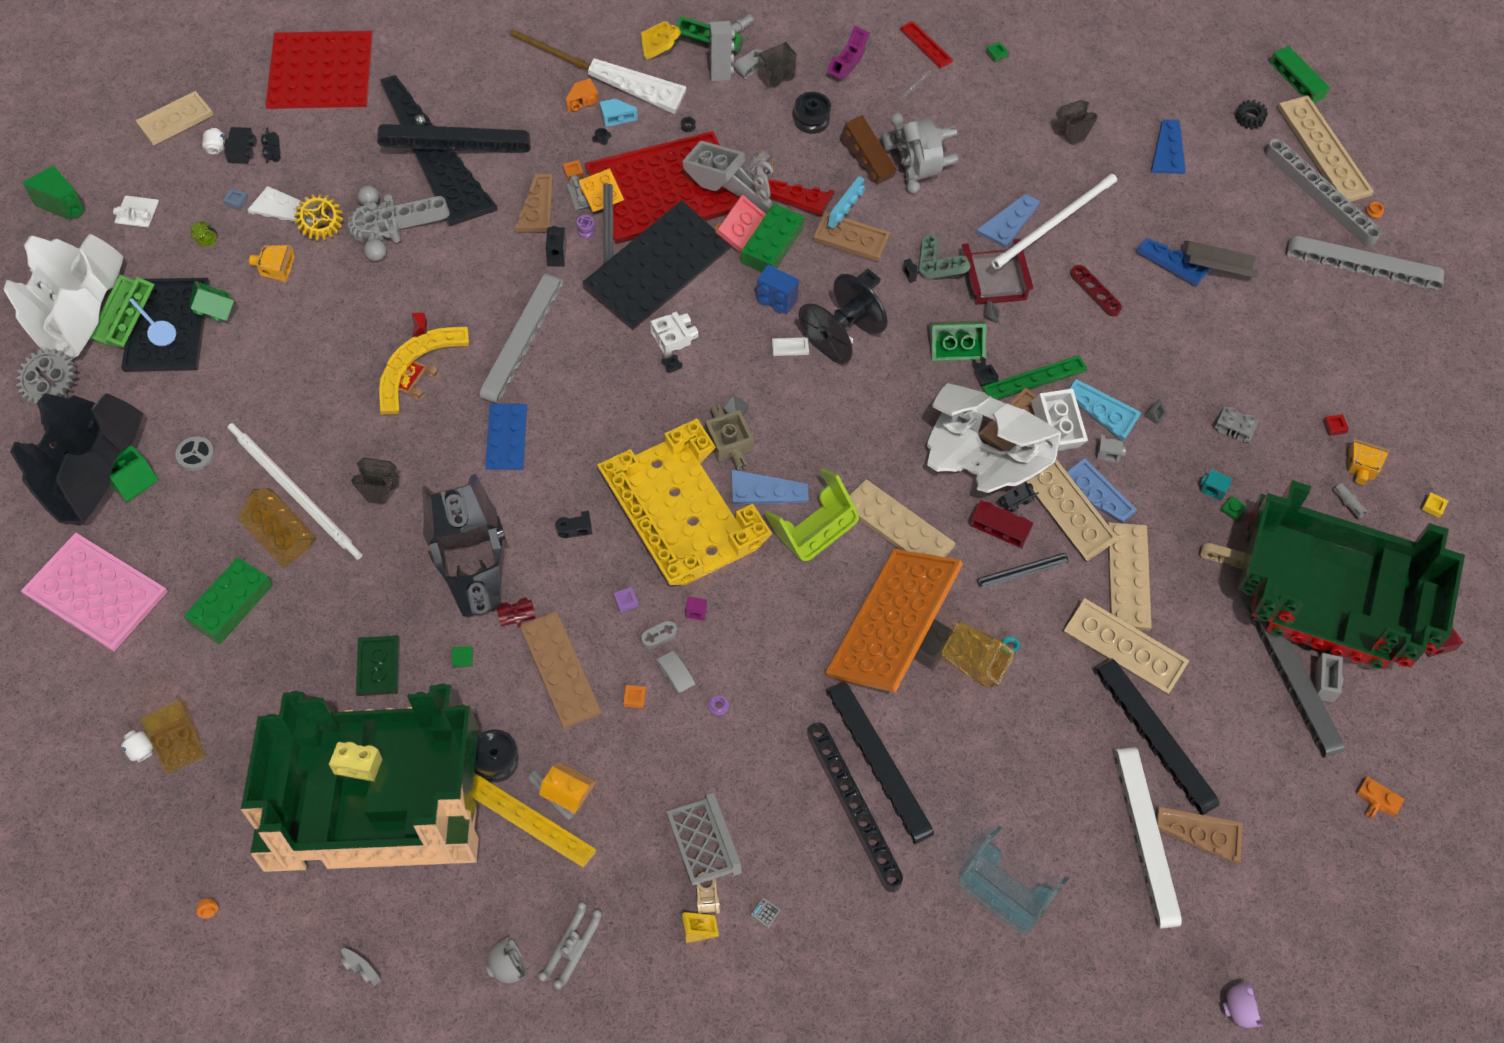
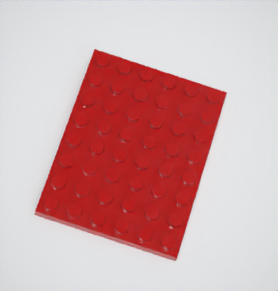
M714 131L585 163L588 176L610 169L624 198L623 201L613 204V239L615 244L635 239L681 200L704 220L728 215L740 197L724 187H720L716 191L701 187L684 170L682 162L700 141L720 146Z

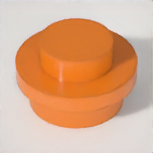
M1372 202L1367 206L1366 212L1372 218H1380L1384 213V207L1379 202Z
M211 898L199 901L196 908L197 916L202 918L214 916L219 910L218 904Z

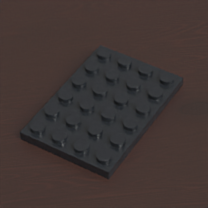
M209 278L143 279L155 284L143 308L144 312L154 323L166 321L172 324L176 330V337L167 346L154 345L150 342L147 333L151 324L140 314L125 344L121 366L123 372L198 370L205 313L203 315L194 313L189 304L194 282L197 281L210 286Z

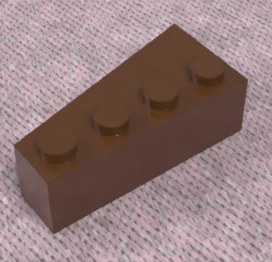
M862 115L846 122L839 139L866 171L870 180L878 185L893 178L897 169L864 116Z

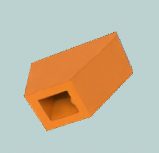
M590 78L576 82L566 98L567 112L577 111L582 107L593 106L595 103H598V91Z

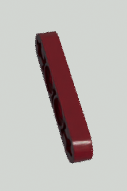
M1075 265L1071 270V278L1107 315L1112 317L1118 316L1122 309L1121 303L1086 267ZM1086 283H1092L1095 287H1087ZM1102 294L1106 299H1099L1097 295Z

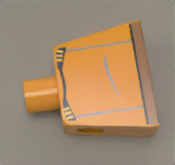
M292 245L263 246L260 255H250L249 263L250 265L257 266L261 276L287 282L295 254Z
M1358 439L1353 440L1348 449V472L1357 475L1355 480L1357 484L1365 485L1368 479L1374 480L1389 453V449Z

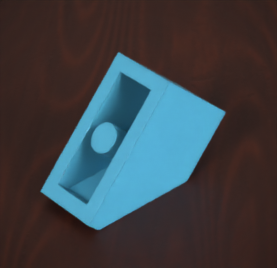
M618 99L599 102L600 113L605 127L637 120V109L630 104Z

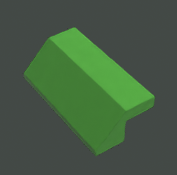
M119 275L99 315V323L89 339L106 346L124 348L141 314L130 302V298L143 309L155 284L139 277L134 281Z

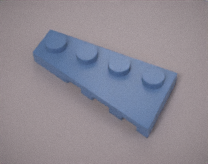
M1025 194L978 228L976 233L1007 248L1040 205L1041 201Z
M1086 458L1067 472L1094 507L1118 522L1124 523L1137 512V509Z
M731 469L733 505L809 503L808 484Z

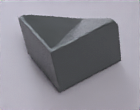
M733 395L723 407V411L725 414L740 410L744 417L748 412V404Z

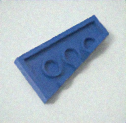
M1163 119L1151 173L1185 174L1186 168L1180 120Z
M1148 238L1145 239L1137 250L1144 257L1195 286L1212 269L1184 262L1183 251L1178 249L1170 250L1167 245Z

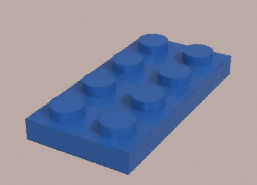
M490 404L486 470H524L527 404Z

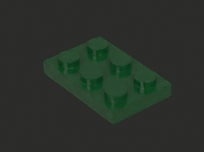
M399 635L358 638L357 696L398 694Z

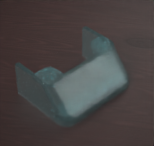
M998 826L985 839L961 875L960 885L967 893L1017 932L1026 934L1034 928L1069 878L1065 876L1054 890L1047 885H1039L1033 892L1028 890L998 867L1002 860V853L998 847L992 844L1002 829L1001 826Z

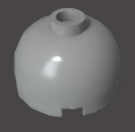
M506 937L497 942L489 951L486 969L491 977H495L502 983L512 984L526 978L528 970L527 967L524 969L521 967L520 957L523 956L519 947L513 940L508 941L509 937Z

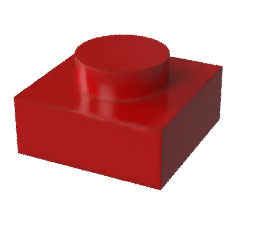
M1343 414L1326 416L1323 420L1329 436L1345 434L1349 430Z

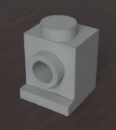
M1101 435L1098 442L1097 459L1119 463L1121 457H1124L1126 452V446H1123V441L1105 439V435Z

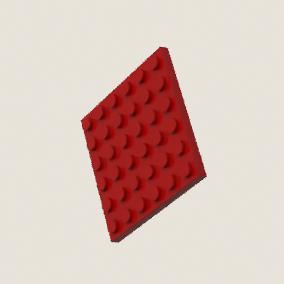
M274 32L266 109L367 107L373 32Z

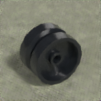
M813 91L799 95L794 105L795 126L802 132L809 134L824 131L830 122V100L822 93Z
M491 729L484 731L477 738L475 771L488 782L498 783L507 780L518 768L519 757L515 741L510 734L502 730Z

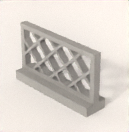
M714 792L707 794L704 800L666 811L692 886L733 873V876L742 874L741 862ZM705 808L706 812L703 818L693 814L695 809ZM682 814L686 818L683 824L674 821L673 816ZM690 818L700 822L696 830L686 826ZM703 824L712 827L709 835L699 832ZM683 830L693 834L689 842L680 838ZM696 836L706 839L703 847L692 844ZM710 841L719 845L716 853L706 849ZM690 848L699 851L695 860L686 855ZM703 854L713 857L709 866L699 862ZM718 859L725 862L726 868L718 870L713 868V865ZM696 866L706 870L704 875L694 878L693 871Z

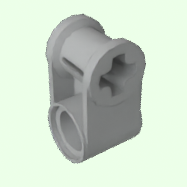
M760 49L752 50L735 62L734 69L747 79L746 77L764 68V52Z

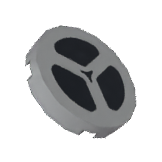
M200 436L190 437L178 445L175 457L183 469L199 471L212 463L215 457V450L208 439Z

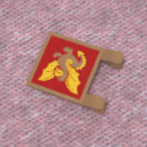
M415 361L412 362L402 376L399 392L410 395L417 400H422L424 397L421 394L422 390L417 387L415 388L424 373L432 378H437L439 375L436 372L437 368Z

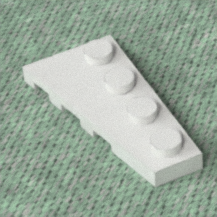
M267 186L248 208V213L295 221L297 219L294 217V213L297 212L295 208L300 206V200ZM321 214L315 216V217H316V221H317V219H318V220H319L320 218L322 219ZM304 215L306 224L312 226V220Z

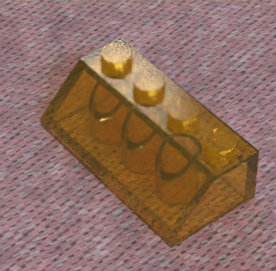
M271 488L253 489L237 518L283 569L310 550L316 539V535Z

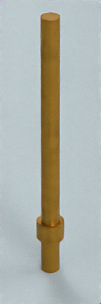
M514 29L510 32L511 36L566 60L579 69L583 68L588 71L590 64L579 57L575 58Z

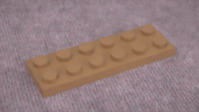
M557 611L522 624L520 629L563 729L602 714Z

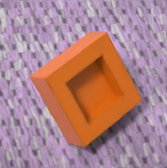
M579 160L562 164L568 181H570L572 175H576L579 178L584 177V171Z
M626 685L624 707L644 709L646 687Z

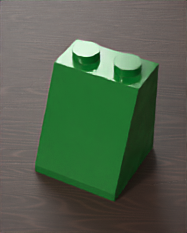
M54 165L22 182L36 207L68 220L78 218L85 212L76 191Z

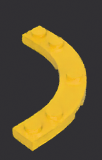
M449 327L427 331L426 334L417 338H411L392 354L380 380L381 415L400 414L399 385L403 374L412 362L423 354L435 349L469 346L468 327Z

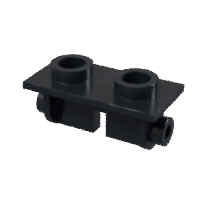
M266 128L265 134L261 136V144H264L262 157H265L266 164L269 160L278 162L281 159L279 136L275 132L269 133L268 128Z
M1025 483L1014 489L1017 496H1015L1013 491H1010L1000 496L998 502L1000 506H1004L1006 510L1013 512L1019 509V504L1024 503L1026 505L1034 501V496L1038 495L1039 492L1033 493V485Z

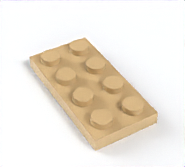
M194 91L135 121L154 146L214 115L200 95Z

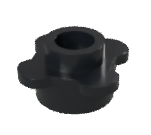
M598 128L595 131V136L592 137V141L606 145L608 143L607 140L611 138V133L605 128Z
M676 354L661 360L668 373L675 372L683 366Z

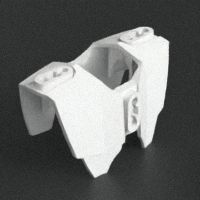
M92 234L87 236L80 248L59 239L48 241L30 236L24 247L32 276L27 285L6 280L3 290L16 310V319L33 341L44 352L46 348L50 350L55 348L57 351L61 350L67 354L72 360L80 354L99 323L101 302L106 291L112 289L117 281L123 256L112 246Z
M949 383L937 395L933 408L942 413L927 443V447L930 449L927 465L937 472H956L958 470L961 472L963 469H967L970 473L977 474V490L989 493L1005 486H1017L1041 473L1055 462L1060 445L1061 432L1026 410L991 398L985 392ZM983 415L996 421L998 427L997 436L1017 445L1010 451H1000L982 443L978 433Z

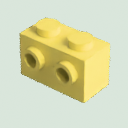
M338 742L329 765L335 775L374 781L382 762V757L379 750L373 746L367 745L364 747L352 742Z

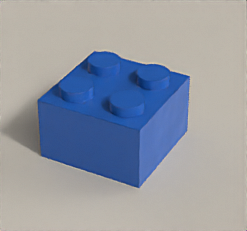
M768 264L757 279L756 300L762 305L774 308L778 313L788 314L798 300L799 279Z

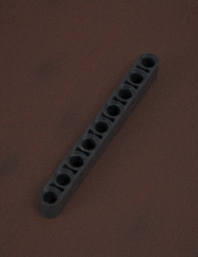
M382 124L377 130V143L381 147L506 153H527L531 149L530 133L525 130Z
M1110 658L1094 667V674L1100 677L1102 685L1107 691L1111 692L1116 704L1122 707L1125 711V716L1137 727L1136 731L1143 740L1145 739L1148 742L1150 750L1155 756L1159 757L1161 765L1167 773L1170 772L1174 778L1173 781L1180 790L1182 789L1185 792V797L1192 807H1196L1199 811L1198 814L1204 815L1218 807L1220 802L1217 795L1119 664L1113 658Z
M842 681L827 688L826 694L832 699L833 707L842 716L843 724L847 731L850 730L853 735L852 739L857 748L860 747L863 752L861 755L867 765L870 764L872 774L877 782L881 783L883 787L881 789L886 798L891 800L892 808L896 815L902 819V825L907 834L912 836L913 844L916 845L934 836V830L847 682Z
M820 722L812 724L809 731V742L882 886L888 892L898 891L903 881L902 872L826 725ZM816 732H819V733H821L823 736H822V737H816V736H814L813 734L816 733ZM829 750L832 754L825 755L822 751ZM837 767L841 772L835 773L831 769ZM842 785H847L850 788V790L844 791L840 787ZM856 803L860 808L853 809L849 805ZM859 822H867L869 826L866 828L861 827ZM875 840L879 845L871 846L868 841ZM884 858L887 860L888 864L881 865L879 864L878 859ZM894 877L898 883L891 884L887 878Z

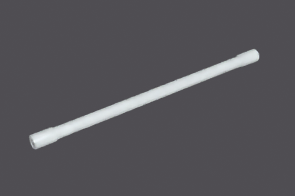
M1110 174L1101 180L1099 184L1005 253L991 261L992 267L994 269L1001 268L1023 249L1102 191L1116 183L1117 177L1114 174Z

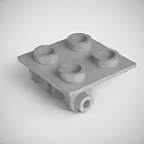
M1224 406L1215 429L1218 430L1217 432L1226 435L1230 428L1228 436H1230L1232 430H1235L1233 439H1235L1239 432L1237 440L1243 443H1250L1259 420H1256L1252 415H1244L1235 408Z

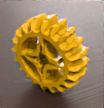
M312 194L311 199L305 197V202L300 201V206L295 208L297 211L294 213V217L297 218L295 224L299 225L297 227L299 231L303 230V236L309 233L308 237L310 240L315 236L316 241H319V237H322L325 241L326 235L332 238V232L337 234V228L342 227L339 223L343 222V217H341L342 211L338 210L340 208L339 204L334 205V199L328 201L329 197L327 195L323 199L321 194H318V198H315V195ZM314 206H319L317 209H310ZM325 208L331 211L333 219H330L325 214ZM321 214L322 219L320 218L319 220L317 219V221H316V217H315V216ZM304 215L312 220V227L306 224ZM322 225L327 226L323 229H318Z

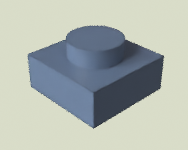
M231 188L223 199V203L226 206L240 210L248 195L246 192Z

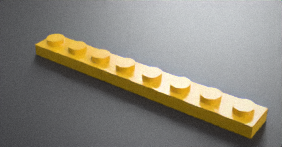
M474 773L472 797L581 867H584L595 855V848Z

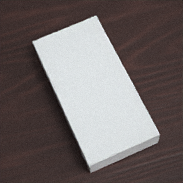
M808 338L772 339L773 356L809 355Z

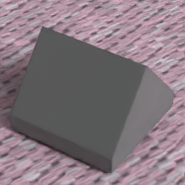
M1158 399L1144 416L1157 425L1167 413L1161 399Z

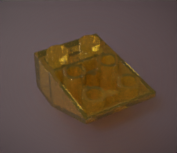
M961 621L958 622L942 652L943 656L986 688L1000 685L1016 654L1002 641Z
M182 700L139 718L166 775L206 757Z

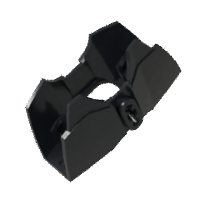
M44 393L37 402L41 415V424L44 426L43 430H45L43 438L38 445L14 442L10 453L23 473V483L43 508L59 523L81 525L91 515L110 486L112 466L119 453L131 446L144 413L131 404L108 393H104L96 403L75 395L64 398Z
M472 474L467 485L433 493L427 486H422L423 535L431 549L428 551V554L434 566L445 579L462 616H470L476 613L483 614L488 610L501 607L499 563L502 540H505V535L500 518L497 516V510L486 494L476 474ZM452 498H456V499H457L456 501H453V502L450 501ZM487 525L494 565L487 568L483 561L479 560L481 567L475 574L469 575L461 572L459 565L457 566L456 576H449L442 562L436 537L460 534ZM479 600H481L482 606H477Z

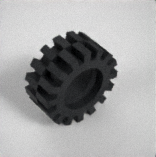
M1250 100L1243 101L1236 112V122L1240 123L1241 127L1244 125L1245 129H1248V127H1250V130H1253L1254 127L1259 129L1265 123L1268 115L1264 104L1260 105L1261 102L1259 101L1255 103L1256 100H1252V102ZM1247 113H1253L1257 117L1249 116Z

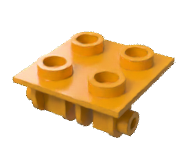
M610 169L579 180L581 194H585L592 212L603 209L604 184L613 185V204L624 200Z

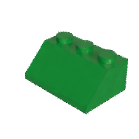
M982 320L929 322V342L932 361L981 360V357L986 359V323Z

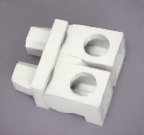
M676 311L672 315L650 321V332L665 356L672 354L674 350H680L685 346L691 345V340L698 337V330L695 326L688 329L686 327L691 325V320L687 313L678 315Z

